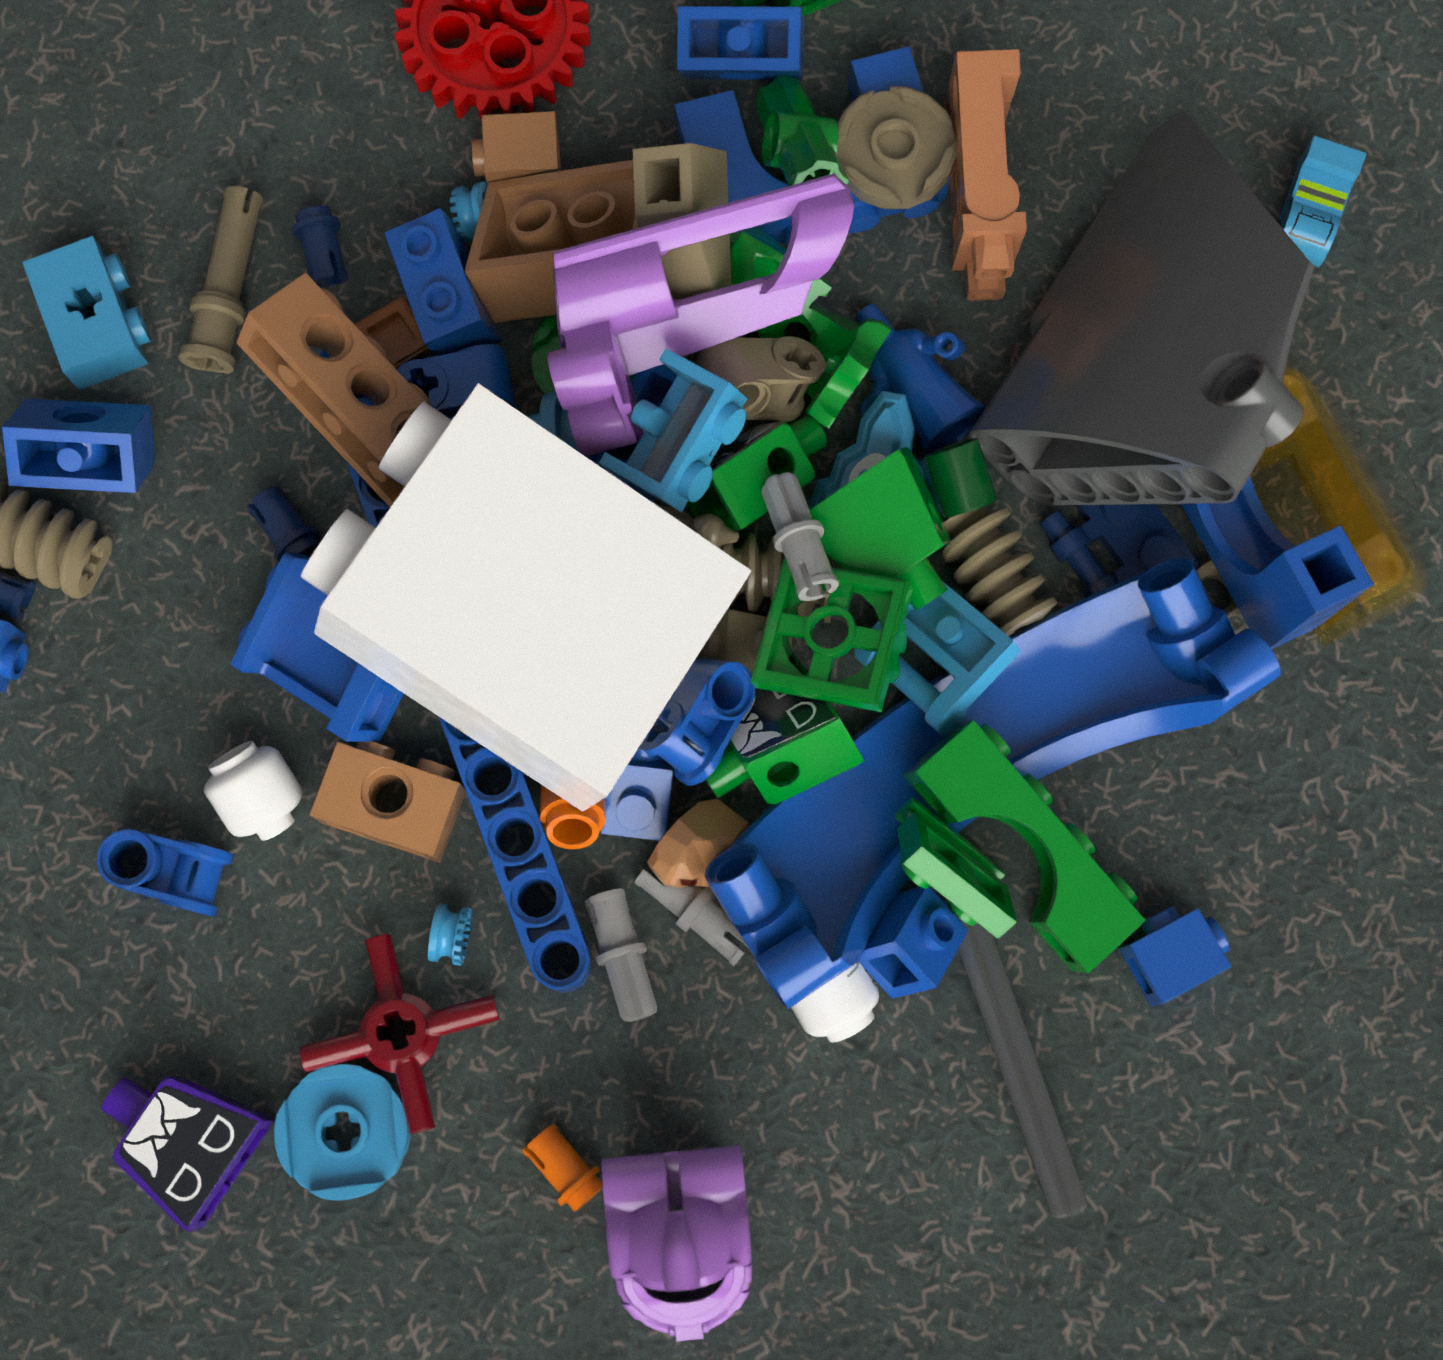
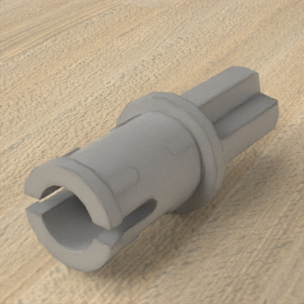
M786 472L768 477L761 493L776 531V535L773 537L774 548L778 552L784 553L797 588L798 598L803 601L821 599L825 597V594L820 584H824L829 593L834 592L839 585V581L833 573L821 541V537L824 535L823 525L820 521L812 518L798 478L793 473Z
M612 889L589 897L584 902L588 909L601 955L596 957L598 966L605 965L620 1017L624 1021L633 1022L653 1015L657 1011V1004L642 958V954L647 951L645 943H639L624 889Z

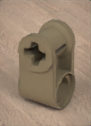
M791 336L781 338L736 337L700 350L695 360L696 365L730 382L748 398L743 406V409L746 411V420H776L785 422L795 420L800 416L804 408L805 401L803 396L810 383H815L821 378L826 367L823 355L815 346L801 338Z

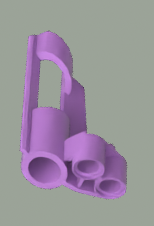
M830 174L554 251L553 278L560 349L548 352V364L560 405L563 410L567 409L572 434L579 453L587 457L632 445L640 441L644 431L631 421V415L637 405V400L630 375L663 364L659 359L665 348L683 357L800 315L812 282L820 279L829 271L846 240L854 211V202L849 186L836 174ZM792 216L790 241L775 274L680 300L672 298L662 263V257L669 250Z

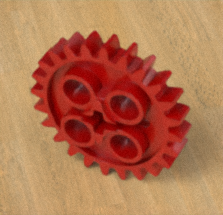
M403 0L406 8L396 9L394 14L398 28L401 29L395 33L399 52H404L401 58L407 74L415 73L413 77L417 90L420 93L432 89L431 94L437 108H441L453 99L456 116L459 119H462L467 114L471 106L477 107L482 123V115H491L492 109H500L502 114H513V107L521 105L527 113L535 112L534 99L538 96H541L551 104H555L557 99L553 84L556 82L569 88L574 85L570 67H584V49L581 47L590 45L591 41L589 26L585 25L590 22L588 3L581 2L583 0ZM532 6L544 9L539 14L532 16L520 13L525 8ZM451 39L466 40L465 44L458 48L449 49L442 47L444 43ZM513 57L522 60L519 65L513 68L498 66L501 61Z

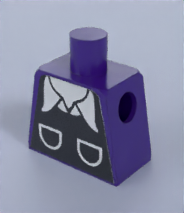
M166 1076L153 1094L129 1078L124 1077L113 1087L101 1107L104 1113L128 1128V1131L112 1154L113 1160L187 1232L202 1229L275 1121L265 1113L181 1076Z

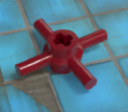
M391 934L375 936L365 940L379 1000L365 1013L359 1031L300 1046V1058L305 1072L366 1056L378 1068L396 1074L409 1134H416L436 1128L422 1066L436 1052L440 1036L499 1021V1013L494 995L433 1011L421 998L404 993ZM398 1017H401L409 1026H416V1034L406 1036L409 1045L401 1050L390 1040H384V1032L393 1030L391 1021Z

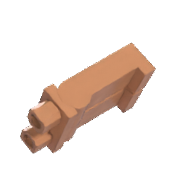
M1019 49L956 52L944 101V109L953 123L952 129L955 133V141L957 138V156L949 182L954 239L950 253L951 271H965L966 300L970 301L1003 299L1006 292L1005 278L1011 277L1013 274L1014 262L1027 231L1026 212H1016L1019 206L1020 192L1017 183L1008 175L1005 121L1012 102L1011 98L1014 96L1021 74Z

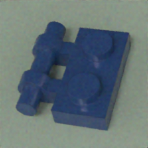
M1156 504L1074 505L1086 521L1083 525L1074 529L1061 510L1053 513L1040 524L1054 543L1050 550L1060 564L1067 561L1087 588L1083 593L1085 598L1144 573L1151 567L1170 559H1189L1193 562L1196 570L1201 566ZM1098 539L1120 567L1109 574L1106 573L1088 548L1089 545Z

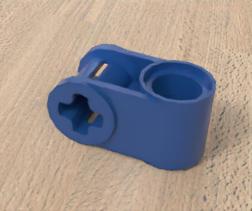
M495 344L474 345L454 353L424 359H413L397 369L408 383H413L421 389H428L431 406L451 420L456 416L478 383L517 409L505 350L501 346ZM421 374L422 379L416 380L415 375Z
M696 658L639 748L650 756L659 755L674 767L675 777L687 786L697 785L706 780L720 764L727 744L742 718L752 706L755 698V687L750 681L751 672L739 662Z
M123 829L112 833L103 840L97 853L96 863L101 876L108 883L118 888L159 899L158 902L215 917L218 907L213 904L223 868L225 865L232 864L234 854L182 839L175 841L137 830ZM142 845L147 852V865L138 876L126 879L120 868L121 858L129 848Z

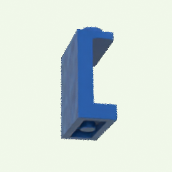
M290 552L284 553L280 562L273 567L266 579V591L253 618L244 626L239 635V647L231 661V666L240 672L257 673L265 676L331 719L326 729L343 740L380 742L404 693L314 634L321 605L328 595L301 578V574L311 556Z

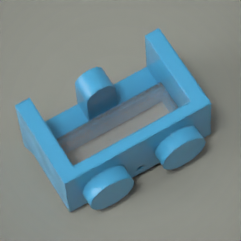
M665 348L659 360L677 374L676 379L659 407L645 399L638 402L631 415V421L642 429L644 434L627 463L625 464L605 452L599 464L627 483L682 512L688 501H698L707 491L713 475L709 464L722 443L728 445L740 434L746 420V411L743 409V406L748 398L730 382Z

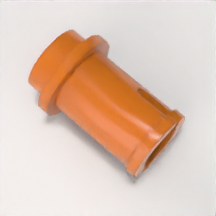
M555 1123L543 1130L522 1150L525 1157H528L560 1194V1198L557 1200L560 1206L567 1203L576 1212L603 1188V1182L597 1176L601 1169L597 1165L591 1169L559 1132Z

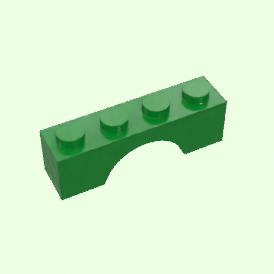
M974 720L960 724L958 728L946 735L902 776L931 810L946 824L961 822L973 817L990 818L1009 826L1025 840L1034 855L1039 872L1038 898L1028 923L1071 971L1090 973L1146 921L1133 906L1138 901L1136 894L1117 874L1110 872L1107 875L1091 857L1095 852L1092 842L1074 824L1067 823L1064 826L1048 807L1053 803L1049 792L1032 775L1026 773L1023 777L1006 758L1010 754L1008 745L992 727L987 724L979 727Z

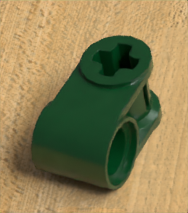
M978 437L940 448L924 455V458H916L922 468L925 483L937 510L944 518L964 514L998 500Z

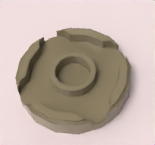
M906 86L889 87V91H880L873 94L874 90L860 95L843 111L838 123L839 141L837 156L849 179L848 186L850 191L861 201L882 209H909L931 200L947 184L957 156V138L955 141V133L952 129L953 123L947 111L928 94Z

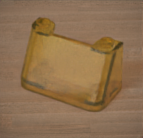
M1285 368L1282 383L1303 406V416L1299 425L1287 438L1265 449L1257 466L1262 471L1288 458L1327 530L1330 531L1341 525L1374 583L1371 588L1319 627L1313 629L1321 645L1325 647L1410 605L1423 593L1426 587L1427 573L1423 561L1333 401L1304 374L1292 368Z

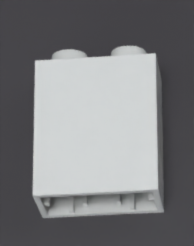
M479 383L453 420L426 402H422L404 424L378 468L405 486L396 501L376 528L349 509H346L322 539L301 574L302 579L328 595L321 605L314 634L583 812L608 796L752 570Z

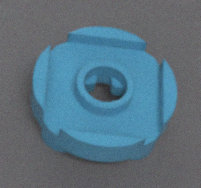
M349 1064L331 1065L309 1073L292 1090L288 1099L284 1100L277 1113L274 1127L276 1153L281 1166L288 1175L294 1177L300 1186L310 1190L308 1192L328 1200L354 1199L376 1191L398 1172L409 1149L411 1134H409L401 1095L388 1078L363 1066ZM348 1112L350 1122L359 1123L361 1128V1135L352 1139L351 1149L348 1151H340L339 1142L327 1140L326 1127L337 1124V1113Z

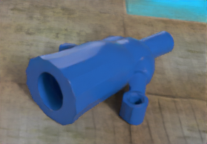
M876 304L864 307L856 316L858 322H863L867 318L881 320L892 327L871 364L870 376L874 383L868 398L862 403V415L864 416L882 391L903 394L907 397L915 431L926 454L958 442L972 430L984 412V405L956 382L932 355L938 354L946 360L954 361L964 352V341L951 332H943L937 336H928L927 333L914 328L896 331ZM952 343V348L947 351V346Z

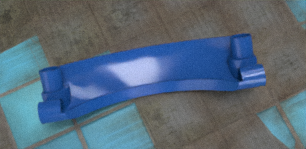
M1175 558L1161 562L1144 573L1073 603L1010 635L1009 637L1018 645L1021 652L967 708V714L961 724L974 720L979 727L983 724L992 727L1008 745L1010 754L1006 758L1023 777L1028 773L1039 780L1076 761L1119 745L1150 736L1212 723L1281 676V669L1273 651L1259 634L1246 628L1235 635L1226 612L1211 604L1193 562L1186 558ZM945 672L930 681V683L942 693L954 678ZM908 697L851 737L865 760L864 762L776 805L772 804L726 851L713 859L706 868L704 876L708 885L735 929L748 946L766 981L787 1010L859 962L882 915L910 879L900 864L902 856L897 828L902 823L895 819L894 813L912 796L932 813L934 812L902 774L946 735H940L927 724L925 720L926 713ZM978 817L957 823H948L947 825L958 833Z

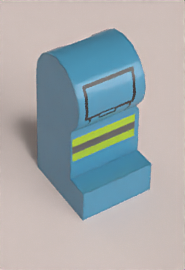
M1317 136L1312 138L1299 159L1280 216V226L1312 265L1320 267L1334 241L1354 181L1360 174L1367 153Z

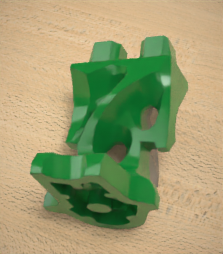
M759 226L729 233L731 285L775 274L786 253V249ZM824 276L812 282L800 315L758 329L757 333L759 338L785 337L784 329L790 322H800L806 326L810 333V343L823 355L826 367L821 378L815 383H810L807 388V392L812 400L807 406L805 413L811 415L820 424L822 429L824 427L829 429L850 395L868 372L879 348L892 327L881 320L870 318L863 322L850 321L841 315L836 308L817 299L819 295L826 297L833 286Z

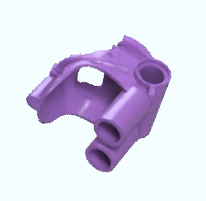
M741 1145L602 1159L608 1260L611 1277L615 1278L618 1295L623 1300L621 1302L622 1306L635 1320H640L644 1325L652 1329L675 1336L676 1341L704 1339L703 1333H708L710 1329L730 1318L736 1310L741 1308L751 1291L748 1288L749 1283L752 1281L751 1240ZM683 1206V1210L669 1211V1208ZM722 1279L719 1287L705 1298L686 1302L666 1301L652 1295L648 1290H691L716 1283Z

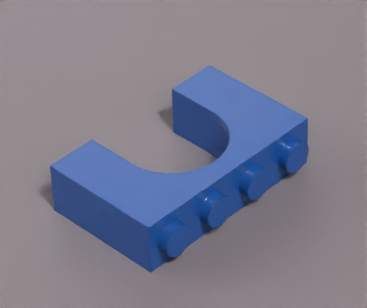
M910 46L851 61L848 90L852 103L860 95L874 90L873 94L880 91H889V87L906 86L924 93ZM733 90L674 104L675 131L679 144L693 143L727 151L728 203L789 186L767 173L755 159L749 146ZM950 176L947 184L931 200L909 209H882L861 201L851 192L854 211L848 232L858 233L868 230L880 222V217L903 212L906 218H918L937 209L940 202L945 201ZM792 216L758 225L778 243L786 242L788 246L792 231Z
M1249 476L1233 502L1181 504L1249 629L1259 634L1271 649L1319 627L1374 585L1341 525L1298 546L1289 541L1276 528L1265 512L1256 494L1251 476Z

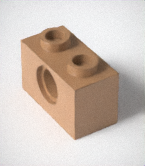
M373 741L357 742L356 748L337 742L310 816L322 824L441 863L466 794L464 787L459 782L453 781L456 771L442 764L421 758L416 768L393 761L396 751ZM392 782L404 783L408 792L405 804L399 810L392 813L379 812L377 807L379 791L385 785Z

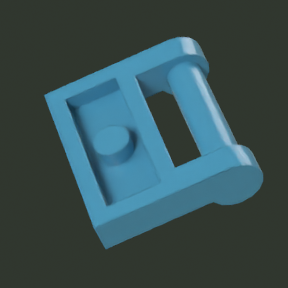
M945 583L944 585L948 590L919 610L915 611L909 602L904 623L907 628V638L950 674L954 680L941 693L899 656L900 675L892 683L926 713V723L940 735H948L960 726L967 714V708L1021 652V649L1009 636ZM878 621L871 629L881 630L880 621ZM855 649L854 656L865 667L877 652Z

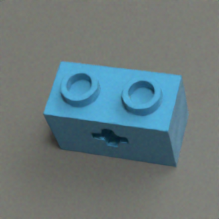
M90 236L22 262L62 372L78 390L149 364L142 345L151 342V336L137 306L128 309L122 291L131 288V283L117 253L107 256L94 236ZM94 305L95 316L90 317L88 307Z

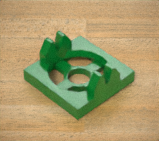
M783 559L750 681L758 689L882 712L888 685L895 682L900 675L899 654L905 653L907 648V628L904 622L913 590L910 581L832 568L839 581V585L834 592L829 594L827 605L816 609L808 617L799 616L797 607L804 601L798 598L797 588L786 559ZM820 584L823 592L826 591L825 585ZM852 593L862 596L875 608L881 624V630L856 626L852 615L848 612ZM827 616L841 617L849 625L845 641L834 648L817 646L812 639L815 625ZM789 636L805 639L809 649L814 653L808 676L801 674L789 661L792 653ZM852 648L877 652L873 659L857 674L840 681H830L835 659L845 655Z

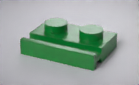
M913 796L894 813L895 819L902 823L897 828L902 856L900 864L914 883L924 889L932 886L947 898L950 907L962 921L970 926H974L977 923L980 924L997 939L1017 923L1009 888L1001 881L1005 876V872L1001 867Z

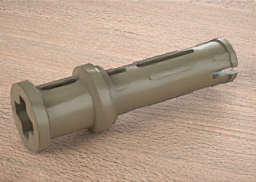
M229 186L224 190V200L203 291L197 292L190 302L189 310L194 315L188 344L181 346L178 358L180 362L193 369L229 374L233 372L236 360L231 355L237 326L243 325L246 317L245 306L240 301L258 215L263 204L262 196L255 191L251 192L249 201H245L248 188Z

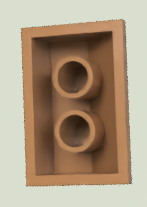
M633 160L488 182L464 272L494 323L556 315L553 252L638 228L635 217Z

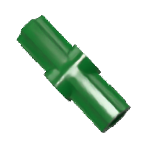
M777 75L772 83L759 87L754 108L764 128L762 139L763 163L767 167L781 168L789 186L830 174H836L848 185L849 179L837 156L839 141L837 121L834 118L817 115L808 95L803 92L797 78Z

